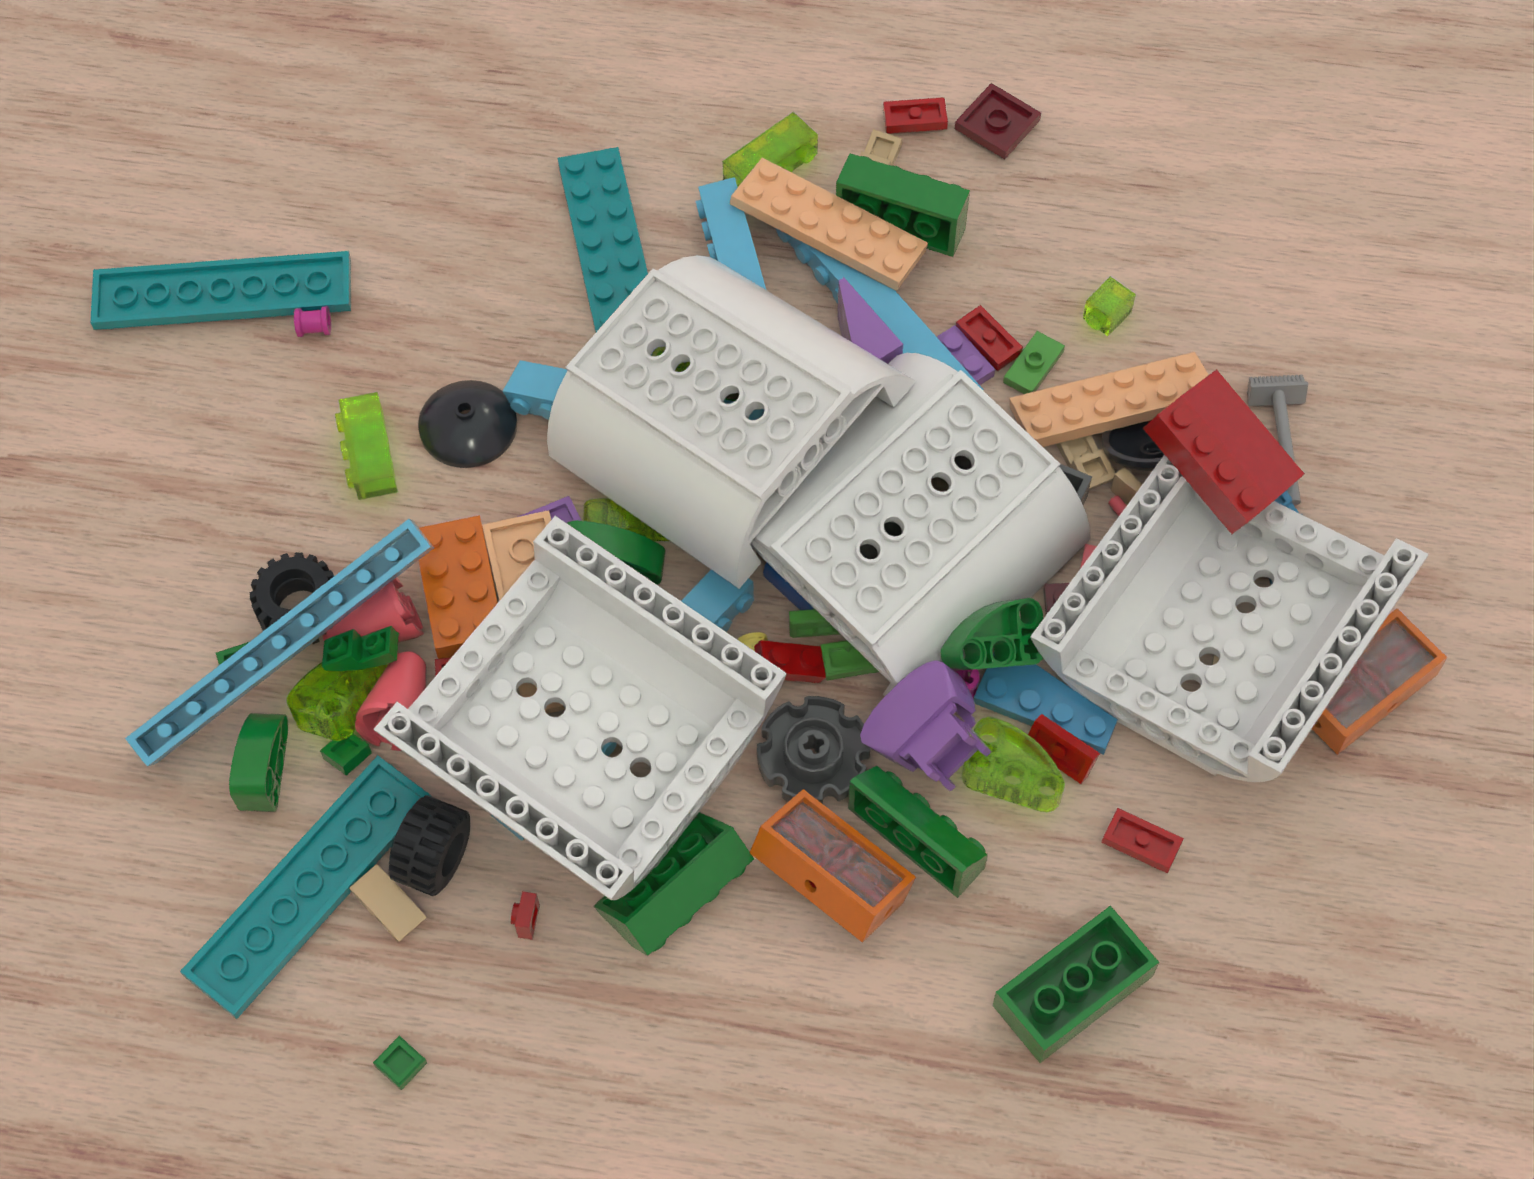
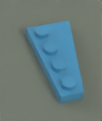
M1036 664L987 668L973 699L976 705L1030 726L1033 725L1035 719L1043 714L1103 755L1118 720Z

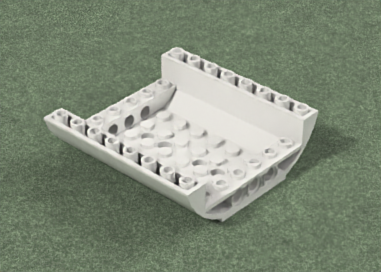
M707 256L683 257L670 262L659 270L653 268L565 367L568 371L558 388L550 412L547 431L548 452L553 460L740 589L761 564L760 559L750 545L751 541L875 396L895 407L914 385L915 380L721 262ZM666 346L665 351L661 355L651 356L657 347ZM690 362L686 370L675 372L676 367L680 363ZM739 393V397L735 402L731 404L724 403L725 398L729 394ZM754 410H765L759 419L749 420V415Z
M918 353L900 354L888 363L915 380L914 385L897 405L892 407L875 396L750 543L751 547L890 682L883 693L884 696L909 673L923 664L935 660L942 662L941 649L944 643L959 624L972 613L996 602L1031 598L1090 540V526L1087 514L1074 487L1059 467L1060 463L962 370L958 372L937 359ZM956 456L967 457L972 463V468L967 470L959 468L955 464L954 458ZM936 477L943 478L948 483L949 489L944 492L935 490L931 484V479ZM886 522L897 523L901 527L902 534L895 537L888 535L884 530V524ZM864 544L874 546L877 549L878 557L875 559L863 557L860 553V546Z
M1164 455L1030 637L1044 660L1074 691L1118 719V723L1214 776L1220 774L1247 782L1270 781L1282 774L1429 554L1397 538L1385 555L1380 554L1275 501L1251 521L1231 534L1178 469ZM1259 577H1268L1273 581V584L1262 588L1257 586L1254 581ZM1242 602H1249L1255 606V610L1250 613H1242L1236 607ZM1205 654H1214L1219 658V661L1214 665H1205L1200 661V658ZM1187 680H1196L1200 683L1201 687L1196 691L1189 692L1184 690L1181 685Z
M554 516L533 541L535 560L413 704L407 709L399 702H396L374 728V731L610 900H617L635 888L654 867L658 866L739 761L742 753L770 710L787 673L576 529ZM523 683H531L536 686L537 691L531 697H522L517 693V689ZM557 702L565 707V711L561 716L551 717L545 712L546 707L551 703ZM609 742H615L622 747V752L616 757H608L602 752L603 746ZM644 762L650 766L651 772L645 777H636L631 773L630 769L635 763Z

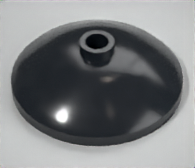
M464 380L448 384L430 396L420 412L418 430L422 444L436 460L453 467L472 468L494 461L509 448L517 431V415L511 408L503 391L498 387L482 381ZM464 410H470L467 414L460 413Z
M1151 420L1105 431L1102 436V446L1105 454L1116 463L1127 468L1153 471L1165 455L1143 429Z

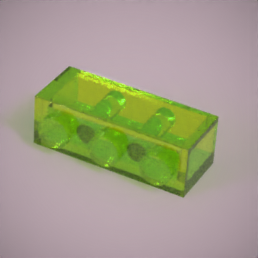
M792 112L723 160V180L735 177L738 187L762 157L793 172L803 163L806 164L812 161L816 154H818V134Z
M378 392L339 399L341 412L335 413L339 433L344 432L346 439L340 441L343 460H349L350 468L345 469L348 488H355L358 500L398 492L383 408Z

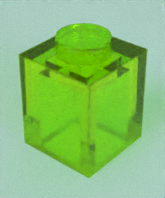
M1110 276L1086 300L1083 319L1086 320L1091 328L1100 330L1109 336L1132 312L1136 294Z

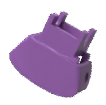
M937 660L923 664L902 679L873 709L864 723L860 734L862 743L880 755L912 772L920 768L934 781L937 782L939 780L949 791L956 787L949 778L977 750L986 757L992 752L972 729L976 721L971 715L976 710L973 697L966 683L958 673ZM957 712L964 722L953 714Z

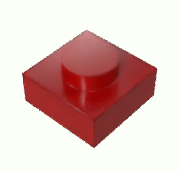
M522 891L520 903H514L511 924L515 925L518 938L533 940L540 908L537 893Z

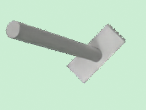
M1283 375V377L1270 376V378L1269 376H1266V378L1265 376H1262V378L1261 376L1258 378L1249 377L1247 389L1248 406L1273 405L1278 442L1295 462L1286 404H1305L1308 382L1304 380L1303 375H1291V377L1290 375H1287V377L1286 375ZM1296 481L1287 489L1292 498L1293 505L1301 503L1298 481Z

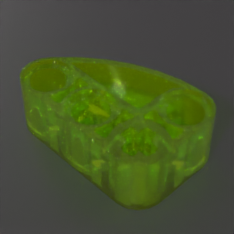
M322 662L319 663L297 682L286 698L288 708L298 729L336 741L345 740L350 737L356 730L355 721L358 709L388 664L361 670L325 671L322 668Z
M986 717L979 720L974 728V732L992 752L986 757L977 750L964 762L962 769L963 783L971 790L1040 812H1051L1057 809L1062 800L1065 782L1048 753L1032 737L1008 722L994 717ZM992 735L997 741L986 742L981 736ZM981 767V772H976V768ZM1015 776L1019 778L1021 783L1010 784L1004 778ZM1044 786L1050 787L1055 791V794L1045 795L1040 792L1039 788Z

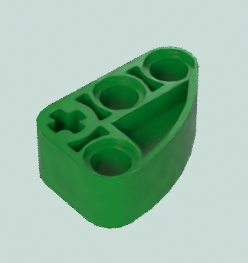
M580 520L567 523L656 585L661 583L666 552L662 545L635 532L607 524Z
M1032 598L1007 600L984 606L963 620L951 633L941 649L942 662L954 671L1038 664L1043 660V657L1038 652L1030 636L1043 620L1042 607L1039 602Z
M250 713L244 721L235 746L229 778L230 796L239 811H277L288 738V718L286 714Z

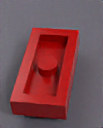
M944 97L883 102L887 134L947 130L948 128Z
M981 305L956 321V326L997 371L1015 360L1023 351V346Z
M760 640L754 646L756 653L787 673L784 680L820 683L826 678L821 646Z
M1043 714L1035 719L1023 743L1025 747L1080 784L1087 779L1100 755L1098 751Z
M1117 808L1101 843L1168 874L1184 838Z

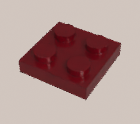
M990 83L955 121L954 129L1005 160L1041 119V112Z

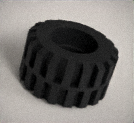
M295 552L294 557H289L288 553L280 555L281 560L275 561L274 558L268 561V568L264 569L261 567L258 570L257 575L259 579L252 580L251 587L253 591L249 593L251 606L263 631L291 610L280 607L282 601L288 595L298 591L313 593L334 577L332 570H329L328 565L323 560L318 562L317 557L311 554L304 558L303 553ZM319 638L315 640L312 644L320 642Z
M428 795L421 797L410 808L395 836L389 857L390 879L430 896L439 894L454 876L466 850L470 835L469 812Z

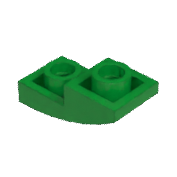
M392 626L362 637L352 629L324 640L322 668L325 671H352L377 667L397 661L399 633Z

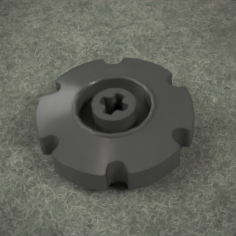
M806 696L803 705L797 707L792 705L791 702H786L775 709L763 723L761 733L762 737L767 741L757 744L759 770L769 787L774 785L783 787L782 798L789 802L804 789L822 804L823 799L827 796H832L837 801H841L849 796L850 781L854 776L866 771V765L862 764L861 761L870 758V747L861 741L860 734L864 723L857 715L846 717L844 715L845 705L827 697Z

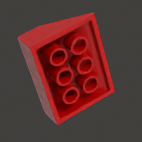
M1217 369L1181 395L1143 427L1145 432L1231 534L1251 521L1305 474Z

